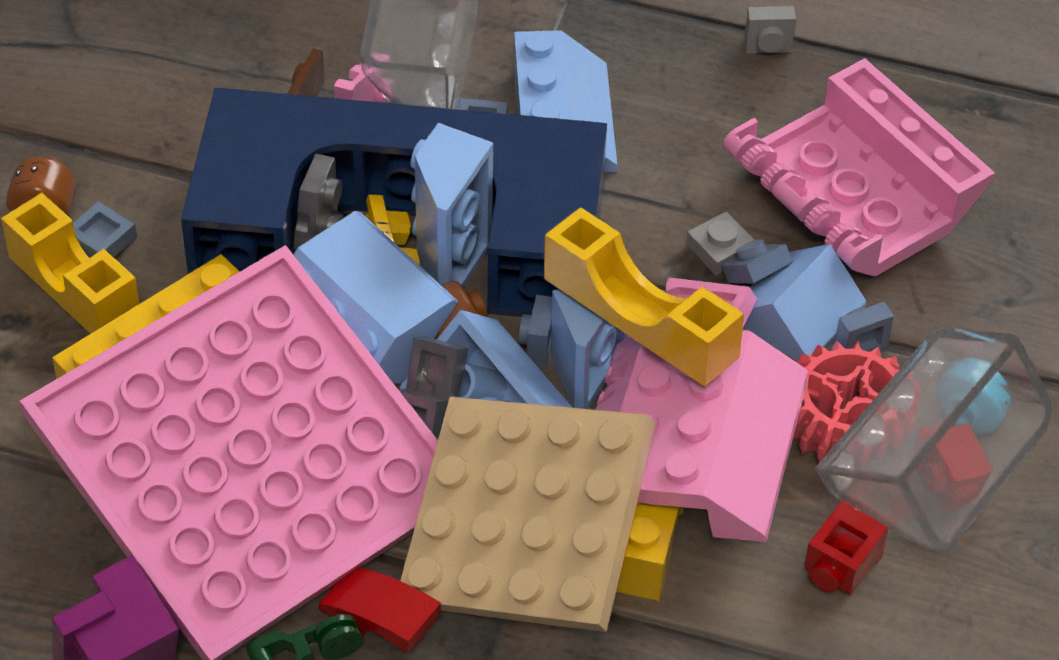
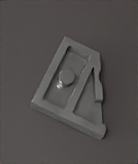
M315 154L300 187L294 249H297L344 218L342 213H338L342 181L336 179L334 157Z

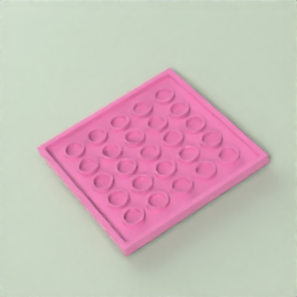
M286 245L23 398L19 403V410L124 554L127 557L134 556L171 618L202 660L224 659L333 587L357 567L362 568L412 535L438 442L433 433Z

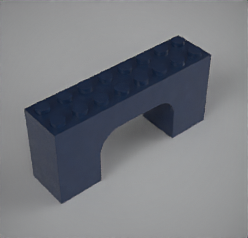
M215 87L181 216L188 274L220 254L239 271L246 269L285 245L294 255L297 250L293 247L298 219L299 191L315 154L335 158L336 179L342 181V193L338 204V211L368 212L366 199L368 194L383 195L386 211L408 212V216H416V203L412 202L411 198L415 185V169L411 167L412 153L416 144L421 139L426 140L435 126L441 123L493 142L492 225L488 244L487 312L488 314L522 317L523 314L532 315L536 295L552 297V291L558 289L544 279L545 234L580 207L600 219L604 189L607 123Z

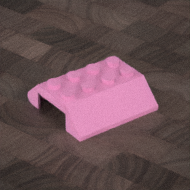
M865 58L828 78L825 104L762 139L756 137L758 121L753 118L730 131L723 142V148L738 162L742 163L741 165L748 172L762 177L760 179L761 184L771 191L801 222H804L805 226L813 233L815 232L826 237L824 244H831L838 257L852 270L874 277L950 234L993 181L995 175L993 170Z
M742 330L740 358L704 387L630 336L622 340L614 348L605 377L607 388L599 395L598 405L595 410L647 414L656 423L637 503L706 509L713 537L767 542L809 377L808 370L753 332Z

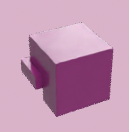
M133 555L92 576V581L99 593L52 617L53 660H175L178 627Z

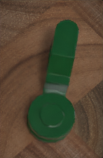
M340 614L290 635L279 630L251 641L246 646V650L250 660H274L273 655L285 650L296 654L295 660H314L309 645L316 642L319 645L321 655L326 659L332 660L344 658L354 653L363 643V636L353 616Z

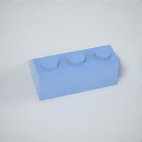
M563 31L514 32L513 73L517 115L607 123L605 172H617L607 63Z
M438 123L426 140L421 139L416 144L411 157V167L415 169V185L411 198L412 202L416 203V218L413 223L412 233L416 236L420 266L440 285L449 281H458L465 286L488 251L492 225L493 142Z
M358 211L352 212L299 246L294 253L295 258L393 383L402 384L408 377L414 338L428 337L434 339L458 302L455 297Z
M460 310L437 339L469 348L457 397L572 408L497 319ZM407 378L399 387L400 389H406Z

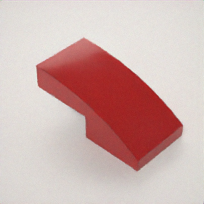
M357 567L333 586L318 604V609L329 617L340 614L351 615L355 618L358 629L363 637L371 630L409 653L441 615V602L392 577Z

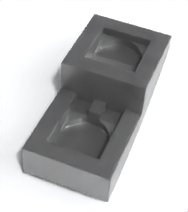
M415 337L406 389L398 390L438 440L449 397L458 396L469 348L428 337Z

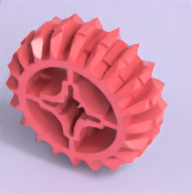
M838 340L831 348V351L817 345L812 352V356L800 355L796 363L808 370L809 377L792 441H800L801 455L816 452L819 466L826 460L831 459L837 461L836 463L840 471L847 463H855L861 472L868 465V460L882 467L884 462L887 461L888 455L898 458L900 452L904 449V445L910 444V440L915 435L921 408H919L920 402H918L920 396L918 386L911 383L910 370L898 369L897 356L883 359L881 358L879 346L871 352L862 350L859 341H857L852 349H846Z

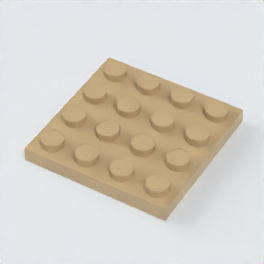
M449 397L400 581L441 602V611L607 632L656 423L647 414Z

